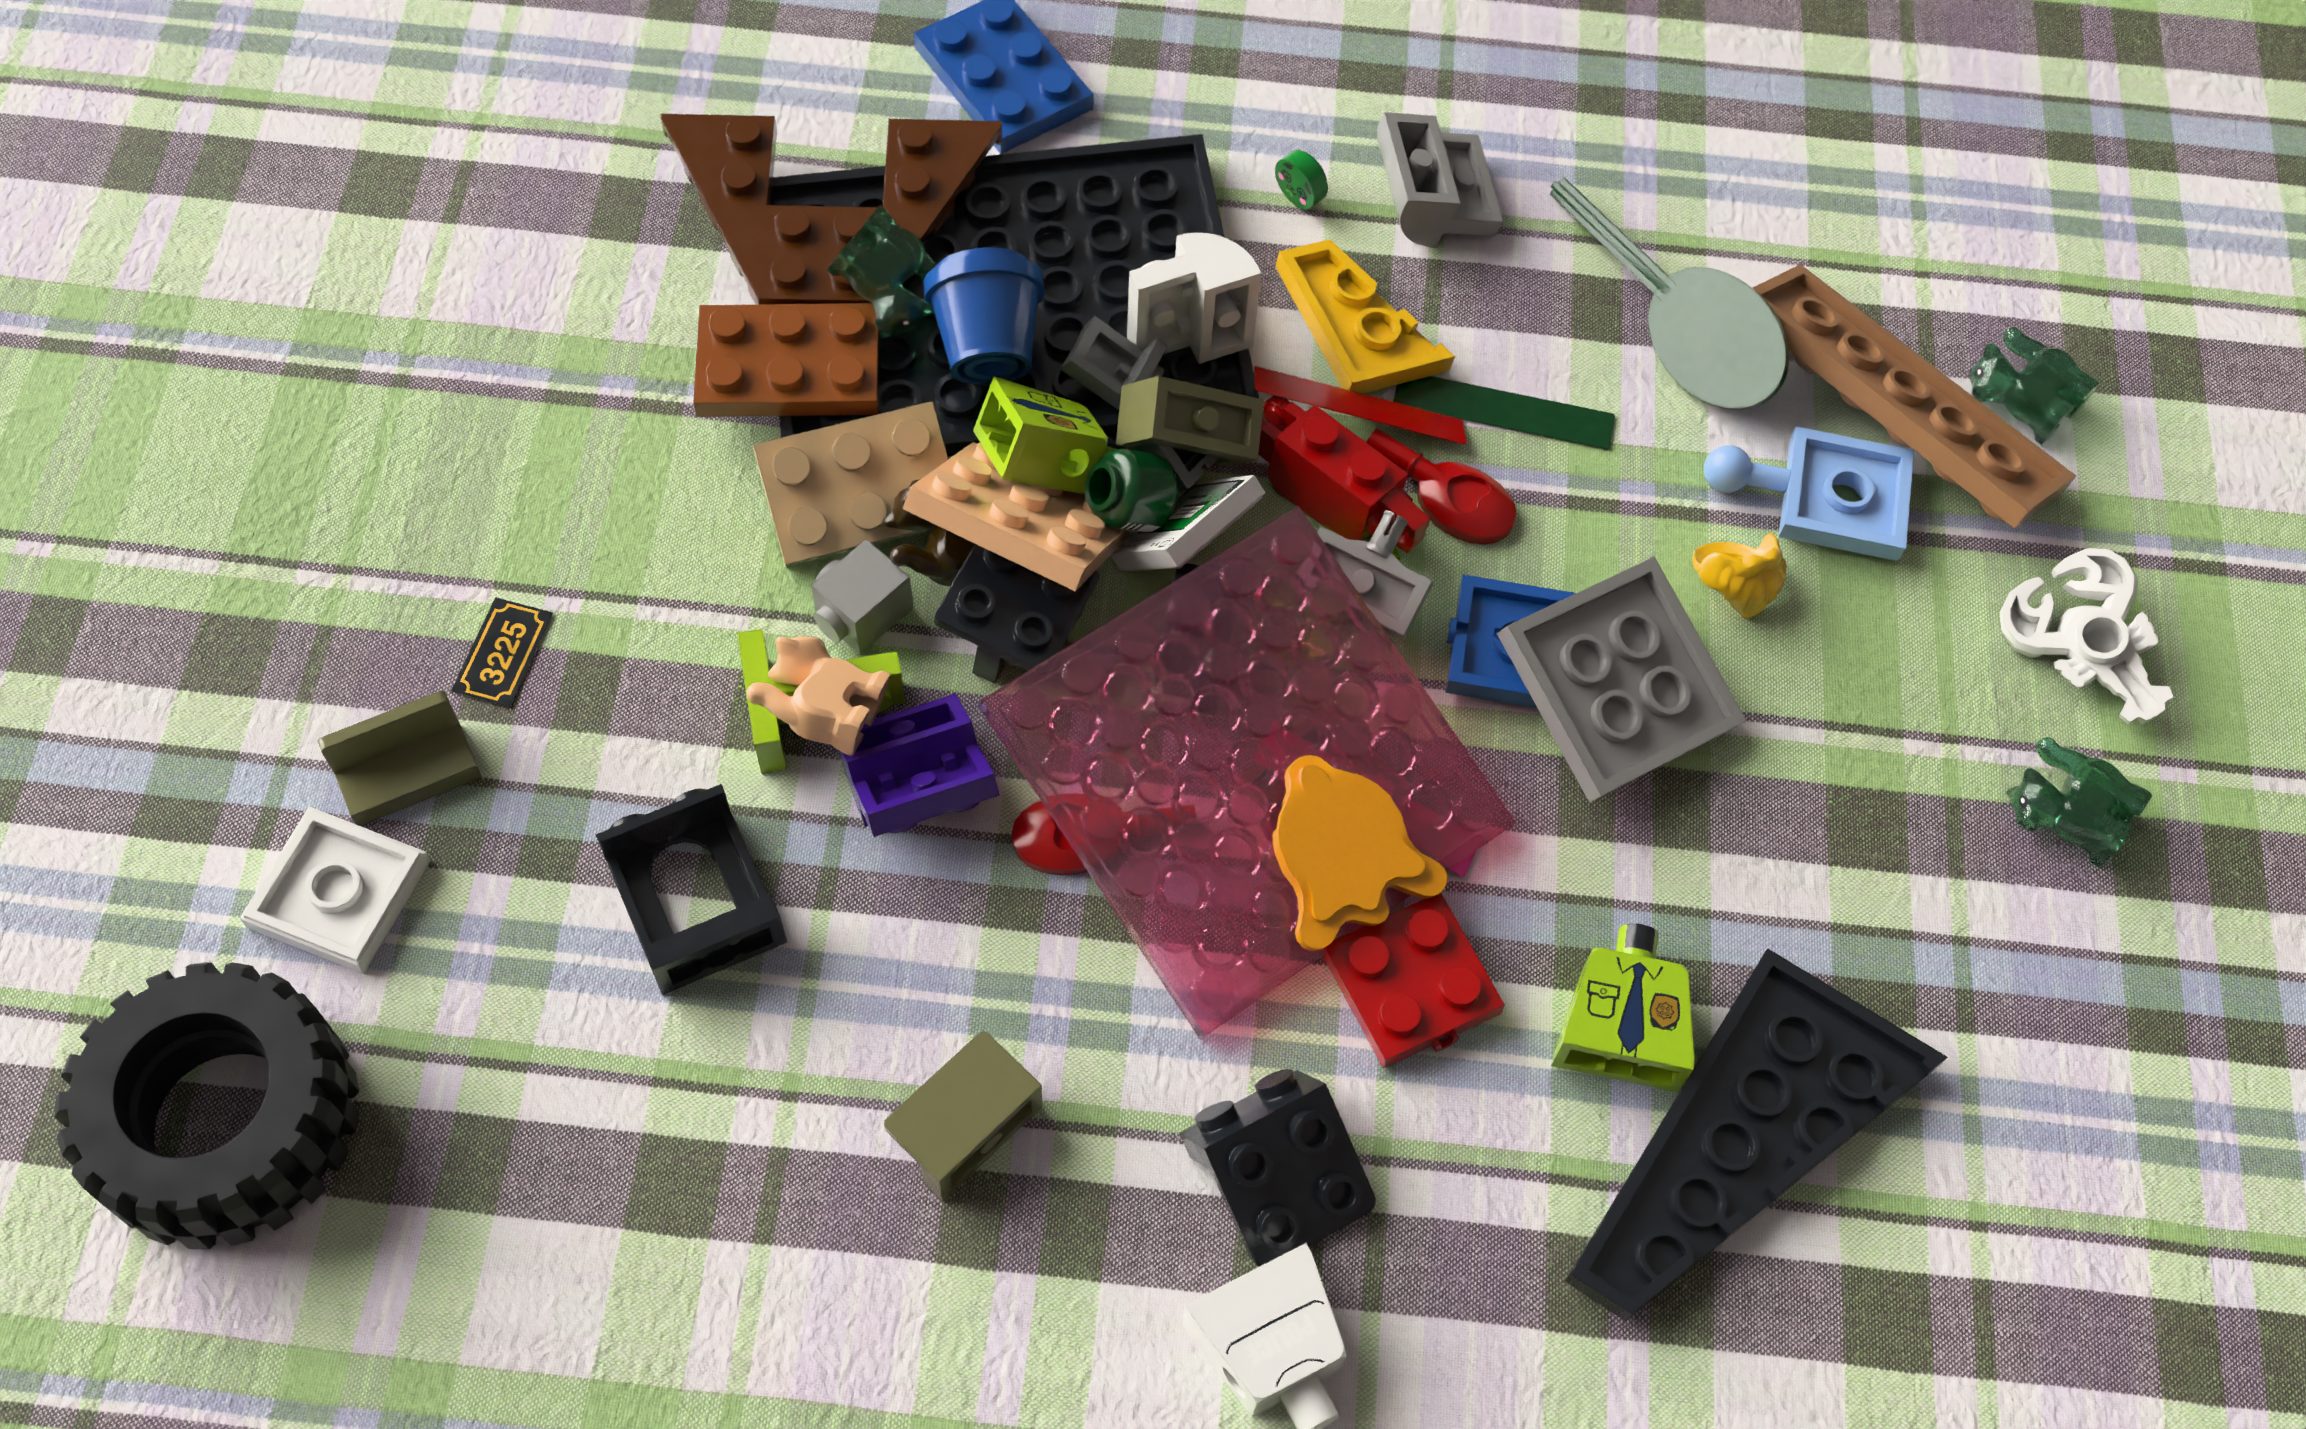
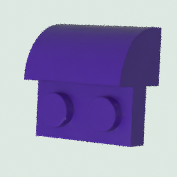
M956 693L874 719L871 726L864 724L860 733H863L864 736L853 756L838 750L864 826H869L873 837L888 832H904L916 826L918 822L948 812L968 811L975 808L982 801L1000 796L995 774L977 744L972 721Z

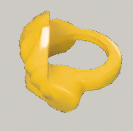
M1774 533L1766 535L1758 549L1732 542H1714L1697 548L1692 558L1693 567L1699 574L1702 583L1713 590L1720 591L1724 596V600H1727L1746 619L1756 616L1777 597L1783 588L1786 578L1787 564L1783 558L1779 540Z

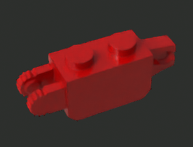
M1272 395L1264 402L1263 413L1265 414L1264 418L1268 422H1265L1262 417L1258 455L1270 463L1267 476L1277 492L1323 527L1348 540L1364 541L1370 534L1373 535L1385 510L1393 512L1395 520L1397 515H1400L1409 522L1405 526L1396 547L1409 553L1424 539L1430 517L1412 502L1413 499L1404 490L1408 476L1407 472L1315 404L1307 411H1304L1294 402H1289L1288 399Z

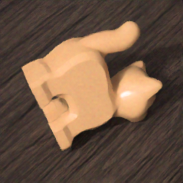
M798 636L791 639L778 637L776 639V648L779 653L777 662L769 671L768 676L777 683L791 684L799 687L793 696H788L771 684L753 683L747 689L748 700L753 704L768 709L770 713L789 724L790 728L804 739L831 744L842 753L853 756L864 736L863 733H860L864 724L871 726L881 708L891 674L883 670L872 674L860 670L857 666L845 660L831 658L826 650L825 643L816 636Z

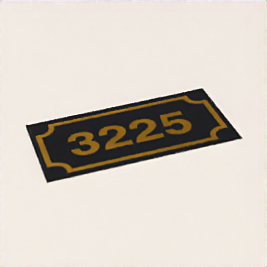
M495 597L451 692L510 707L553 612Z

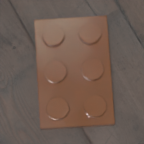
M879 304L699 305L693 401L696 416L877 415L880 343Z

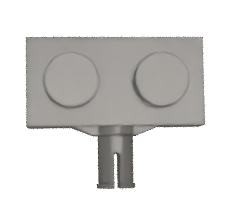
M1385 510L1370 542L1348 540L1320 526L1292 580L1293 585L1405 640L1433 586L1431 579L1404 567L1391 554L1405 526L1409 522L1400 515H1397L1395 520V514Z

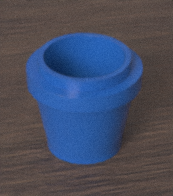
M974 248L947 256L925 276V303L935 313L949 361L950 372L955 379L968 384L991 385L993 377L1014 381L1029 373L1032 368L1031 360L1037 305L1042 301L1045 294L1043 272L1036 263L1028 260L1022 254L1008 249Z

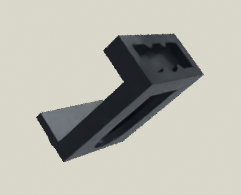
M722 784L707 790H689L679 795L670 805L645 815H627L614 822L608 830L596 834L662 995L787 943L781 916L771 894L768 895L730 811ZM684 842L698 844L707 849L714 858L735 905V909L673 934L653 887L651 869L658 855L671 845Z

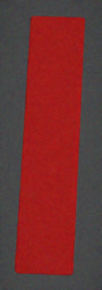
M1254 366L1256 391L1309 405L1315 404L1324 409L1466 445L1464 424L1461 419Z

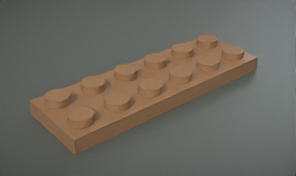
M1800 264L1752 287L1767 301L1777 315L1786 335L1788 350L1794 355L1796 363L1802 369L1811 374L1821 376L1839 391L1841 398L1849 406L1868 413L1886 427L1887 434L1895 442L1905 447H1911L1932 464L1934 471L1942 479L1960 485L1980 501L1982 509L1992 518L2007 522L2015 529L2060 496L2076 477L2065 466Z

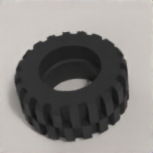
M212 962L189 964L185 967V976L175 978L167 970L148 978L146 982L149 988L133 996L128 990L110 1003L115 1011L103 1023L93 1019L82 1033L80 1038L86 1043L85 1048L80 1056L75 1054L68 1056L60 1076L70 1085L69 1091L59 1092L55 1099L54 1118L66 1127L60 1130L57 1141L62 1157L74 1166L72 1175L81 1187L131 1229L136 1228L149 1239L165 1245H170L178 1240L188 1249H211L216 1245V1236L219 1235L231 1246H236L253 1241L256 1237L254 1228L266 1223L276 1231L294 1219L289 1211L290 1208L303 1198L312 1205L327 1189L321 1183V1177L328 1168L339 1171L349 1153V1150L340 1141L342 1134L352 1135L357 1129L359 1110L350 1099L355 1098L359 1093L356 1072L347 1062L350 1055L342 1041L305 994H298L289 981L272 972L260 976L252 965L231 962L225 965L224 972L220 973ZM227 1055H255L263 1057L268 1061L269 1081L265 1098L256 1116L238 1136L214 1151L195 1157L168 1158L157 1154L154 1141L157 1115L167 1094L183 1076L207 1061Z

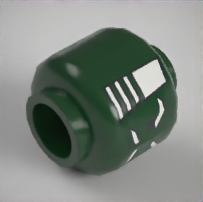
M1114 449L1103 455L1090 469L1085 481V497L1093 514L1104 522L1105 527L1133 532H1154L1164 526L1172 515L1178 503L1179 488L1176 474L1165 458L1156 453Z

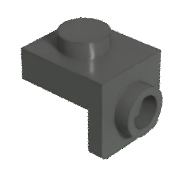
M1094 316L1082 329L1060 370L1119 410L1123 385L1163 375L1164 369L1158 363L1167 344L1156 338L1142 350Z

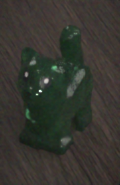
M880 205L857 234L840 251L826 271L832 276H842L861 297L873 304L876 318L875 323L885 333L893 331L902 333L914 332L919 321L933 312V307L930 303L925 302L923 298L904 288L902 283L913 274H918L924 283L925 276L937 264L925 252L921 240L911 231L896 224L894 218Z
M2009 327L2003 333V341L2012 353L2028 361L2022 371L2017 372L1997 346L1987 344L1983 357L1969 372L1972 385L1971 393L1980 402L2004 404L2006 409L2015 418L2032 428L2035 441L2042 446L2061 426L2059 423L2066 416L2069 419L2072 418L2086 404L2100 382L2081 371L2076 362L2063 350L2048 347L2026 336L2017 327Z
M2044 737L2036 743V751L2039 757L2049 766L2067 772L2068 777L2063 783L2061 791H2059L2040 772L2032 768L2026 769L2021 784L2009 788L2006 792L2011 798L2010 805L2016 814V823L2023 830L2030 832L2042 828L2053 829L2065 841L2078 845L2088 852L2090 862L2100 868L2124 844L2133 829L2128 823L2134 815L2138 817L2141 815L2153 794L2145 788L2131 783L2111 763L2103 759L2091 758L2070 748L2061 747L2054 739Z

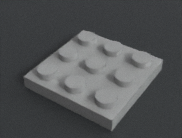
M1655 556L1507 625L1497 633L1589 803L1747 722Z

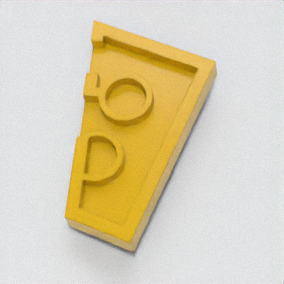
M1331 239L1279 251L1275 267L1341 388L1363 394L1450 371L1455 356L1442 343L1434 347L1416 330L1419 322L1405 309L1397 312L1376 292L1378 283Z

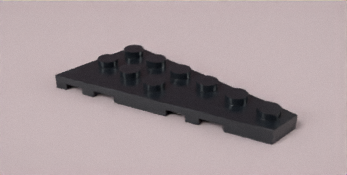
M1767 948L1565 1279V1282L1624 1321L1629 1320L1931 1074L1948 1057Z

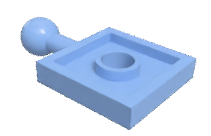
M1796 426L1789 441L1786 468L1753 463L1744 450L1732 445L1718 447L1706 458L1704 463L1705 479L1713 489L1719 492L1733 493L1749 485L1783 493L1778 537L1899 561L1906 549L1914 450ZM1833 486H1849L1856 491L1861 500L1857 502L1843 500L1836 495Z

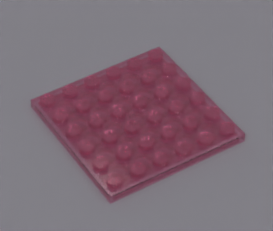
M1299 506L983 698L978 705L1199 1039L1220 1027L1326 954L1324 948L1320 951H1309L1302 948L1297 942L1295 929L1299 915L1298 898L1293 886L1282 873L1273 848V832L1277 829L1279 813L1283 807L1281 804L1286 793L1285 772L1296 759L1306 755L1317 756L1333 768L1362 775L1377 783L1391 796L1402 814L1406 832L1414 847L1424 855L1440 863L1446 871L1516 824L1505 805ZM1387 888L1385 897L1389 910L1411 895L1394 888ZM1344 923L1334 939L1365 925Z

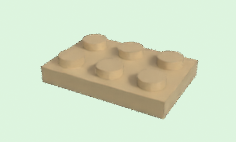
M933 401L753 445L785 566L852 550L866 539L871 544H876L923 532V530L911 531L884 526L883 519L892 512L895 497L900 491L909 487L913 480L922 479L948 460Z

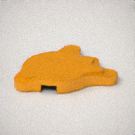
M1313 755L1302 756L1287 768L1284 776L1286 793L1281 804L1283 807L1279 813L1277 829L1273 832V848L1281 871L1293 886L1298 898L1299 915L1295 935L1297 942L1302 948L1309 951H1320L1332 943L1344 923L1376 926L1384 922L1389 915V906L1385 897L1387 888H1394L1421 899H1429L1442 892L1447 884L1446 870L1440 863L1424 855L1414 847L1406 832L1402 814L1391 796L1377 783L1362 775L1333 768L1322 758Z

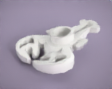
M2086 548L2064 558L2053 568L2052 576L2054 579L2069 574L2085 576L2086 580L2084 581L2070 580L2062 588L2067 592L2085 599L2104 602L2101 607L2078 606L2067 609L2060 617L2057 632H2048L2054 604L2051 593L2041 598V606L2034 609L2028 605L2032 596L2044 586L2045 582L2040 577L2024 581L2009 592L2000 610L2002 635L2013 651L2030 658H2039L2041 655H2065L2068 660L2059 659L2055 661V669L2060 671L2077 688H2082L2097 679L2101 686L2109 689L2113 695L2121 697L2126 703L2119 718L2127 724L2138 720L2143 725L2165 711V703L2173 698L2169 686L2150 685L2147 679L2148 674L2139 654L2151 649L2158 643L2159 640L2157 634L2154 633V627L2151 622H2148V615L2143 612L2136 615L2128 627L2124 622L2133 601L2137 597L2138 577L2125 558L2108 549Z

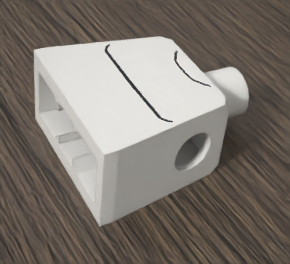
M1307 1243L1185 1305L1182 1323L1187 1333L1250 1415H1258L1283 1402L1297 1429H1323L1340 1417L1321 1381L1341 1370L1347 1356L1312 1252Z

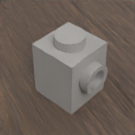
M867 539L841 561L834 560L828 563L811 585L816 610L813 617L818 627L829 639L836 643L844 640L858 654L866 650L913 609L910 576L901 568L892 564L890 559Z

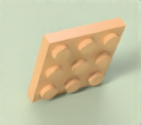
M972 442L913 484L909 489L903 506L904 510L1073 591H1076L1120 547L1130 532L1105 527L1104 522L1093 514L1083 493L1002 479L980 442L978 444Z

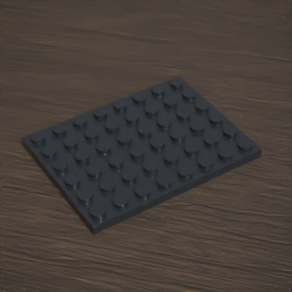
M1203 134L985 156L975 170V180L968 189L961 191L955 198V208L938 232L927 237L915 254V264L906 277L893 286L891 290L892 296L880 312V327L884 324L883 327L885 329L888 328L889 331L885 332L883 328L880 329L878 414L933 401L947 457L954 456L972 442L979 443L973 430L990 385L964 383L951 375L949 361L935 313L925 303L924 279L928 272L936 267L941 260L954 253L974 248H1003L1018 252L1028 260L1036 263L1043 272L1045 290L1042 301L1037 305L1031 360L1032 368L1025 376L1011 382L1085 406L1106 436L1116 438L1119 410L1060 369L1082 329L1094 316L1127 338L1129 271L1141 268L1152 261H1164L1174 258L1178 235L1209 233L1225 237ZM885 166L773 177L770 205L883 208ZM909 319L911 323L908 326H900L899 321ZM1188 346L1163 354L1158 363L1164 369L1162 377L1259 398V393L1255 390L1254 370L1249 348L1199 364L1191 347ZM873 415L779 416L781 438Z

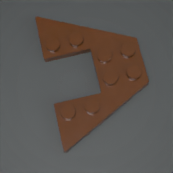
M661 114L664 135L666 138L669 137L683 163L686 176L698 191L701 204L715 230L720 232L730 251L731 259L738 273L744 277L748 285L749 293L755 304L878 303L880 313L892 296L891 290L898 281L904 279L915 264V254L930 234L935 235L955 208V198L961 191L968 189L975 180V170L994 144L1000 145L1002 142V121L888 119L883 208L770 205L777 140L775 116Z

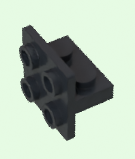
M974 544L935 612L934 623L936 626L977 645L972 671L975 675L995 684L1003 667L1007 664L1014 668L1019 665L1035 674L1046 677L1053 668L1094 592L1100 574L1095 571L1076 591H1073Z

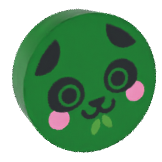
M1294 150L1276 163L1275 177L1286 198L1296 207L1305 210L1310 209L1327 196L1328 181L1326 174L1318 161L1309 153L1302 150Z

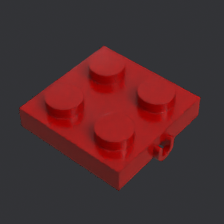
M1442 893L1429 899H1423L1391 914L1389 912L1384 922L1376 926H1363L1334 939L1331 944L1322 949V956L1383 1069L1431 1046L1435 1052L1447 1049L1458 1041L1459 1033L1502 1014L1505 1006ZM1448 1037L1446 1040L1439 1042L1441 1038Z

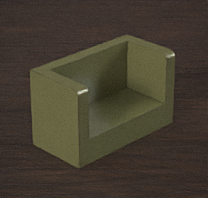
M1162 376L1123 385L1121 389L1116 444L1129 448L1154 443L1216 456L1219 458L1213 465L1219 467L1258 460L1264 400Z

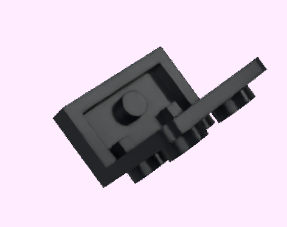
M1284 1069L1265 1076L1256 1083L1255 1089L1257 1092L1236 1103L1222 1101L1205 1108L1196 1115L1195 1125L1179 1133L1189 1157L1212 1172L1251 1261L1259 1267L1307 1243L1308 1247L1367 1215L1373 1210L1376 1203L1374 1192L1326 1083L1298 1070L1293 1072L1292 1069Z

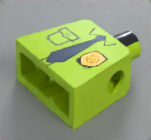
M993 377L973 430L1002 479L1076 493L1085 492L1087 475L1092 466L1110 450L1127 449V447L1117 445L1116 438L1106 436L1085 406L998 377Z
M1624 924L1618 929L1616 950L1601 947L1592 949L1579 976L1552 1056L1551 1066L1679 1092L1694 1069L1689 974L1687 968L1682 964L1656 959L1659 936L1657 930L1643 924Z

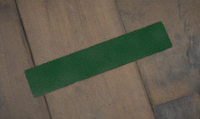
M1433 376L1398 384L1393 401L1458 419L1609 449L1615 418V415L1609 412Z

